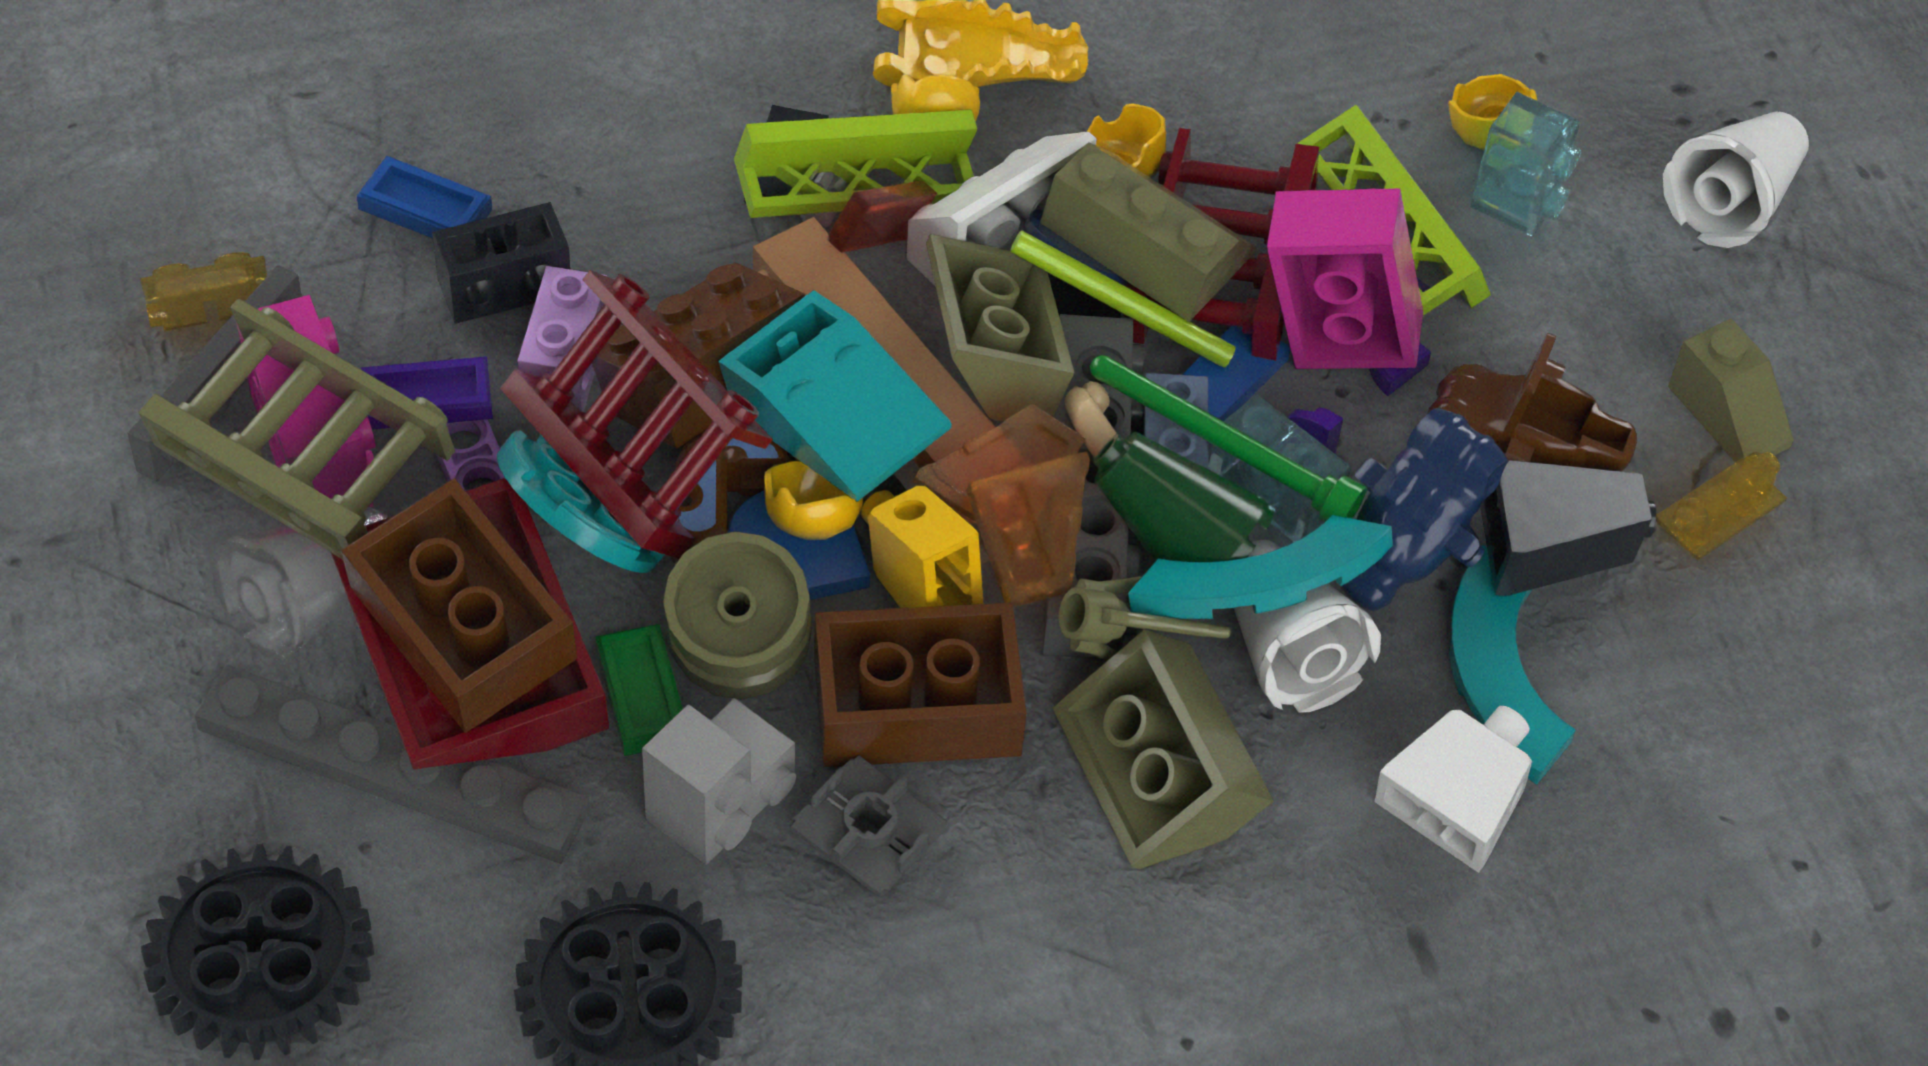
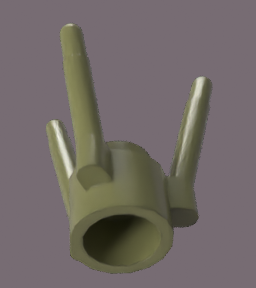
M1142 576L1107 581L1080 579L1077 587L1071 588L1065 594L1059 610L1060 629L1066 638L1071 639V650L1092 654L1106 662L1118 651L1105 644L1109 643L1112 639L1120 638L1127 626L1227 639L1231 635L1230 628L1223 625L1128 612L1126 604L1119 600L1115 594L1128 593Z

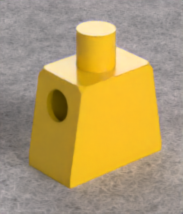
M915 486L897 496H894L890 491L882 490L874 493L865 501L861 509V516L869 525L873 569L879 581L900 608L984 604L979 533L972 525L926 486Z

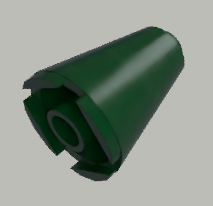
M1137 432L1132 433L1126 439L1119 434L1114 435L1103 446L1093 461V464L1099 468L1094 479L1095 483L1154 562L1158 558L1182 562H1219L1248 558L1256 547L1249 540L1248 535L1256 523L1267 530L1274 515L1275 509L1263 497Z

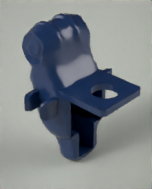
M1434 408L1413 429L1406 448L1396 455L1388 470L1372 458L1366 459L1355 472V477L1362 485L1367 487V491L1370 494L1360 509L1356 520L1392 526L1393 546L1365 572L1340 586L1352 601L1371 611L1380 610L1391 603L1397 590L1404 584L1415 583L1425 579L1451 555L1469 568L1473 567L1480 560L1485 549L1479 544V538L1469 524L1474 514L1479 510L1483 500L1490 496L1497 488L1504 468L1509 462L1492 437L1475 431L1464 416L1444 409Z

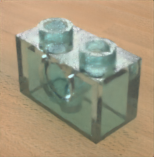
M1516 92L1490 127L1470 207L1532 237L1546 217L1555 220L1562 211L1570 193V188L1564 186L1563 183L1572 174L1581 154V149L1574 146L1581 121Z
M1258 394L1224 420L1227 424L1323 478H1326L1329 474L1338 479L1343 475L1348 477L1350 475L1351 466ZM1212 444L1208 469L1263 497L1275 509L1271 524L1292 541L1296 542L1324 524L1323 521L1319 520L1320 512L1311 508L1312 500Z

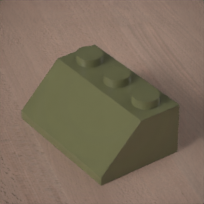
M1089 142L1054 175L1040 221L1041 224L1188 322L1254 254L1256 246L1109 150Z
M930 234L926 247L953 361L989 419L999 420L1011 426L1025 425L1047 430L1074 375L1073 365L1048 273L1011 253L1009 250Z
M1144 629L1052 708L1132 868L1142 869L1225 841L1274 802L1189 643Z

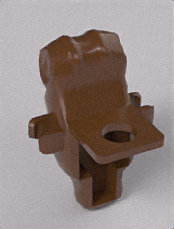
M1547 333L1525 375L1499 374L1478 364L1455 366L1438 384L1436 390L1437 399L1427 412L1428 414L1434 408H1440L1464 416L1475 431L1492 437L1507 459L1511 461L1622 472L1631 462L1637 444V433L1631 423L1603 412L1592 395L1562 380L1565 366L1548 359L1557 337L1550 333Z

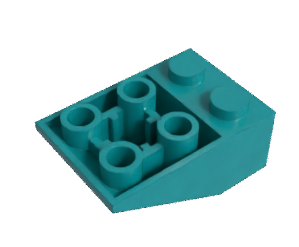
M815 290L718 361L727 390L740 394L759 411V416L755 421L773 439L772 441L857 502L952 428L948 417L859 321Z

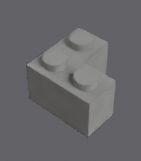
M735 698L712 720H709L688 704L642 748L646 820L705 865L723 848L731 850L736 847L749 831L752 819L768 804L771 806L779 804L791 791L796 780L795 742Z

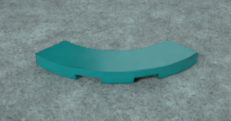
M1331 515L1324 524L1304 538L1280 549L1253 557L1219 562H1182L1158 558L1128 592L1130 612L1178 619H1213L1212 609L1252 605L1254 613L1258 614L1292 606L1306 601V592L1334 580L1342 586L1365 572L1393 546L1392 526Z
M1482 545L1485 552L1473 567H1467L1461 579L1451 611L1449 648L1451 670L1459 695L1465 697L1470 710L1478 722L1484 724L1499 706H1507L1515 710L1526 720L1530 730L1517 748L1528 754L1532 760L1528 779L1537 785L1572 743L1576 729L1558 717L1539 697L1530 684L1519 658L1516 643L1517 617L1524 601L1532 590L1510 596L1495 595L1487 547Z

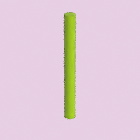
M1023 230L1019 232L1011 246V253L1215 364L1225 368L1231 361L1236 346L1192 322L1186 321L1179 315Z

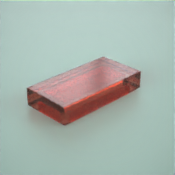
M924 180L854 192L829 232L827 240L841 253L907 240L908 220L920 208L931 204L937 192Z

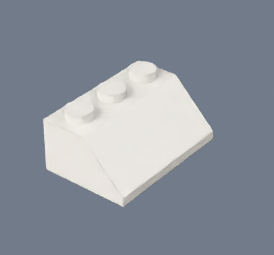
M1090 132L1043 137L1025 149L1015 150L1004 162L980 177L974 176L969 178L957 191L939 202L923 206L908 220L906 259L935 285L926 247L930 234L1010 251L1014 240L1023 229L1029 214L1035 210L1044 211L1054 175L1088 142L1096 145L1097 138Z

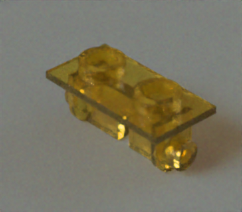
M245 252L230 253L216 258L214 265L190 269L187 264H169L155 269L152 272L153 276L140 278L145 301L158 300V302L146 304L150 327L163 326L164 332L207 324L203 302L210 300L216 301L219 320H229L233 315L230 307L238 298L246 301L261 284L256 281L265 280L267 277L264 256L251 258V255Z
M1752 452L1745 459L1741 458L1657 514L1656 522L1698 561L1786 501L1787 497L1774 486L1776 474L1780 471L1779 461L1770 452H1763L1762 454Z

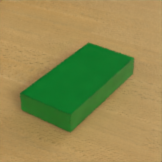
M660 624L595 636L596 650L624 756L642 753V748L683 710Z

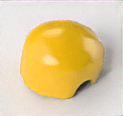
M904 74L901 76L899 84H891L893 114L972 110L975 121L977 120L980 110L979 88L973 86L968 80L948 74L928 76L916 82L910 75Z
M1503 74L1478 76L1466 84L1458 83L1454 88L1452 101L1448 102L1453 129L1465 144L1483 151H1505L1519 145L1534 127L1538 110L1535 90L1529 89L1521 81Z
M1133 103L1123 106L1119 118L1115 121L1105 122L1099 115L1093 119L1087 132H1090L1097 138V146L1109 150L1150 178L1159 172L1161 156L1166 151L1165 118L1158 111L1151 107Z
M801 461L774 465L764 474L765 505L769 517L782 531L800 539L826 540L852 528L862 509L863 498L858 502Z

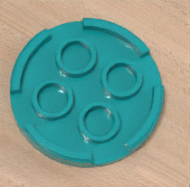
M521 430L518 432L514 431L497 453L499 468L511 487L538 515L571 541L613 565L639 573H648L655 569L665 554L641 548L542 435L536 441L526 439L528 436Z

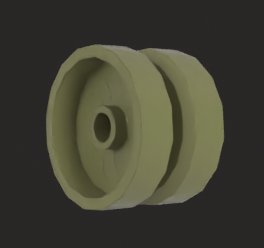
M741 532L726 533L708 537L686 551L668 575L663 605L674 659L692 683L714 696L743 700L769 694L793 678L808 655L812 621L810 615V596L804 572L787 549L762 535Z

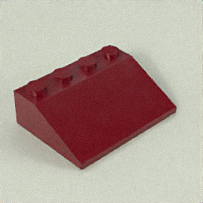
M506 478L467 490L466 493L572 621L577 659L467 733L461 729L350 588L344 561L330 552L413 770L545 752L609 729L606 696L528 506L511 487ZM394 516L365 525L367 532L369 533Z

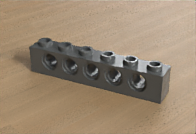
M1060 314L1059 317L1073 365L1074 375L1053 416L1043 655L1100 659L1092 654L1071 650V639L1063 635L1059 625L1061 602L1071 588L1077 587L1080 579L1107 581L1138 577L1139 544H1128V530L1130 528L1095 483L1094 479L1099 468L1093 464L1095 458L1077 434L1065 409L1064 400L1067 393L1073 387H1082L1090 381L1097 382L1108 393L1110 403L1103 414L1116 433L1126 439L1130 435V430H1140L1143 405L1096 379L1091 374L1090 364L1095 357L1106 355L1142 375L1144 345L1133 344V319ZM1126 593L1115 594L1119 600L1126 604L1128 612H1130L1129 596H1126ZM1127 626L1120 638L1112 639L1105 645L1120 651L1124 635L1135 636L1136 628Z

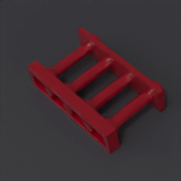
M1179 128L1173 151L1166 150L1161 156L1158 183L1182 199L1187 183L1276 195V191L1317 190L1319 147L1295 144L1290 167L1280 166L1277 172L1191 160V129ZM1192 204L1237 235L1264 238V244H1268L1273 209H1270L1268 215ZM1259 253L1257 259L1249 258L1230 278L1232 280L1253 282L1254 289L1260 290L1258 299L1248 298L1246 303L1211 298L1192 320L1242 327L1243 334L1252 335V356L1276 361L1285 322L1269 254ZM1129 282L1127 283V288L1168 309ZM1134 319L1133 343L1144 344L1149 327Z
M589 270L582 280L604 303L603 307L552 374L544 373L540 378L514 369L500 389L641 548L680 559L695 540L678 521L681 516L679 507L732 438L766 449L773 439L755 421L759 416V411L740 394L732 390L727 391L645 304L650 297L639 284L622 274H619L614 280ZM623 323L640 343L586 413L579 411L571 402L575 396L572 388ZM659 362L676 382L623 451H615L606 441L610 435L606 428L655 364ZM693 401H695L713 421L658 492L651 491L642 481L645 475L642 467Z

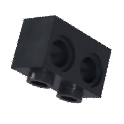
M551 202L432 232L437 280L455 324L533 304L536 301L546 266L571 270L569 245Z

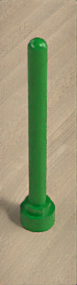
M1099 355L1090 364L1091 374L1096 379L1312 500L1311 508L1320 512L1319 520L1324 523L1331 515L1353 519L1365 498L1367 487L1350 477L1343 475L1338 479L1331 474L1326 478L1321 477L1109 356Z

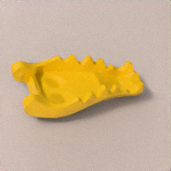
M966 0L877 1V20L881 24L899 31L898 55L886 52L879 54L874 60L873 76L877 81L891 87L893 83L899 84L901 76L904 74L910 75L916 82L928 76L951 74L968 80L973 86L977 87L1026 80L1072 83L1085 76L1088 66V45L1081 34L1080 25L1076 22H1072L1067 29L1057 30L1051 28L1047 23L1034 24L1029 11H1024L1020 14L1012 11L1009 3H1003L996 10L991 9L986 0H973L970 2Z

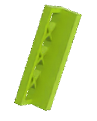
M1354 105L1297 143L1318 146L1320 152L1345 135L1348 145L1353 150L1350 164L1325 162L1319 154L1318 175L1329 190H1355L1358 179L1375 180L1381 189L1400 188L1406 222L1414 232L1411 249L1415 270L1417 271L1419 261L1437 262L1447 275L1445 279L1425 292H1422L1419 288L1423 316L1457 293L1462 295L1471 308L1491 296L1480 266L1357 105ZM1337 177H1346L1344 186Z
M972 110L751 123L745 126L734 156V162L750 218L923 206L939 202L957 191L966 180L974 177L967 151L978 128ZM951 164L957 183L940 184L924 174L923 171L928 165ZM887 168L905 181L898 188H885L867 176L873 169ZM832 172L849 183V185L842 192H828L811 180L817 173ZM776 176L793 188L785 196L763 197L757 177Z

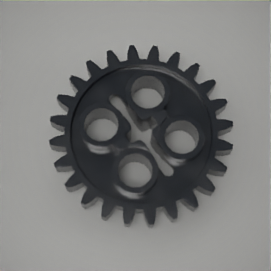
M257 844L253 852L252 861L242 862L234 848L228 849L227 867L218 870L210 861L204 859L200 861L204 878L199 882L183 875L176 878L182 896L180 899L170 896L159 897L158 903L164 919H150L146 922L151 942L141 946L145 967H148L143 972L149 993H155L153 999L159 1016L171 1014V1024L177 1036L193 1028L196 1047L200 1050L206 1048L218 1037L220 1038L224 1058L230 1059L236 1052L240 1042L249 1043L254 1060L261 1059L265 1043L270 1041L276 1042L284 1056L288 1055L291 1051L292 1035L300 1033L310 1043L315 1044L318 1042L315 1023L320 1019L330 1025L339 1027L342 1021L337 1002L357 1006L360 999L357 985L354 982L370 981L369 962L365 958L373 956L375 950L372 934L367 933L372 930L368 909L360 908V896L356 886L344 888L342 872L338 867L321 875L322 870L319 855L313 853L298 866L295 864L292 846H286L276 861L267 859L263 844ZM301 913L308 915L298 922H282L284 918L292 914ZM220 918H237L229 925L221 927L212 926ZM319 945L321 946L320 949L313 951ZM300 974L307 976L297 984H280L281 980L290 975ZM218 979H235L227 987L220 989L209 988L210 984Z
M615 882L612 899L603 901L592 887L588 888L587 907L580 910L573 903L565 899L561 902L563 922L559 923L543 917L540 920L543 941L526 939L524 942L525 957L528 962L516 964L517 985L521 987L514 990L516 1011L523 1012L520 1015L523 1037L535 1036L533 1039V1049L537 1060L554 1054L552 1059L553 1066H698L697 1054L712 1060H717L720 1057L719 1040L716 1036L732 1038L734 1035V1017L731 1014L741 1013L742 992L737 990L742 987V965L733 964L736 961V944L734 940L721 941L723 938L722 921L719 918L701 924L703 921V903L700 901L690 904L683 911L678 908L677 889L672 888L661 901L652 900L650 882L643 883L637 897H627L623 884ZM622 936L629 937L632 946L635 990L637 993L641 1038L638 1041H630L627 1037L617 940ZM656 949H668L674 952L672 956L664 959L647 956L649 952ZM589 956L600 957L605 960L601 964L592 967L582 966L577 963L582 958ZM663 1010H675L682 1014L678 1019L672 1021H660L653 1017L656 1013ZM596 1017L612 1021L608 1026L600 1029H590L582 1025L587 1020Z

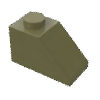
M1732 318L1683 341L1668 387L1743 471L1791 448L1794 439L1771 362Z

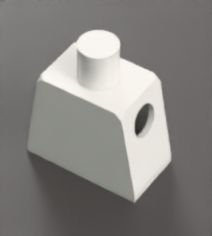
M1507 706L1497 707L1484 724H1481L1461 710H1451L1384 766L1379 775L1375 803L1479 873L1489 858L1527 783L1532 760L1528 754L1517 748V746L1529 733L1528 723L1518 712Z

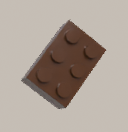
M734 262L733 264L723 265L712 270L707 275L706 280L685 293L672 295L664 299L653 312L727 390L718 361L805 297V293ZM625 325L617 329L592 362L601 391L605 389L640 343ZM657 362L616 417L640 429L676 380ZM693 401L663 442L678 449L705 432L713 420Z
M455 478L341 550L350 588L465 733L577 659L572 621Z
M1013 602L815 613L814 663L823 767L844 766L851 758L854 760L858 755L871 765L1022 756L1027 713Z

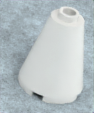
M1772 112L1693 137L1684 142L1676 150L1663 173L1664 197L1672 216L1681 226L1687 222L1696 231L1701 232L1697 239L1705 244L1724 248L1747 244L1767 227L1807 154L1809 140L1803 125L1790 114Z
M1269 540L1253 541L1252 543L1256 547L1249 557L1268 553L1281 547ZM1329 583L1307 591L1306 601L1285 608L1258 614L1254 613L1252 605L1234 608L1261 690L1273 706L1282 709L1281 704L1294 705L1299 713L1312 712L1336 703L1354 691L1363 681L1358 671L1365 664L1368 657L1370 656L1375 663L1380 654L1381 633L1371 616Z

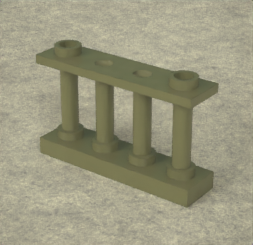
M238 298L230 308L244 341L190 403L181 402L177 407L155 393L138 413L156 447L343 560L341 550L368 533L364 524L366 521L364 514L366 509L420 445L446 461L455 453L446 425L448 422L447 417L431 401L423 397H416L413 401L297 333L289 321L277 311L269 307H264L260 311ZM266 355L294 370L240 434L232 432L227 437L212 428L211 418ZM317 384L345 400L291 465L283 463L279 468L263 458L260 451ZM368 414L396 430L397 432L343 496L335 494L330 499L314 489L312 483L314 478Z

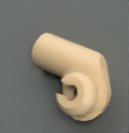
M1090 381L1082 387H1073L1067 393L1064 403L1077 434L1095 458L1103 446L1117 433L1103 414L1110 403L1108 393L1101 384Z

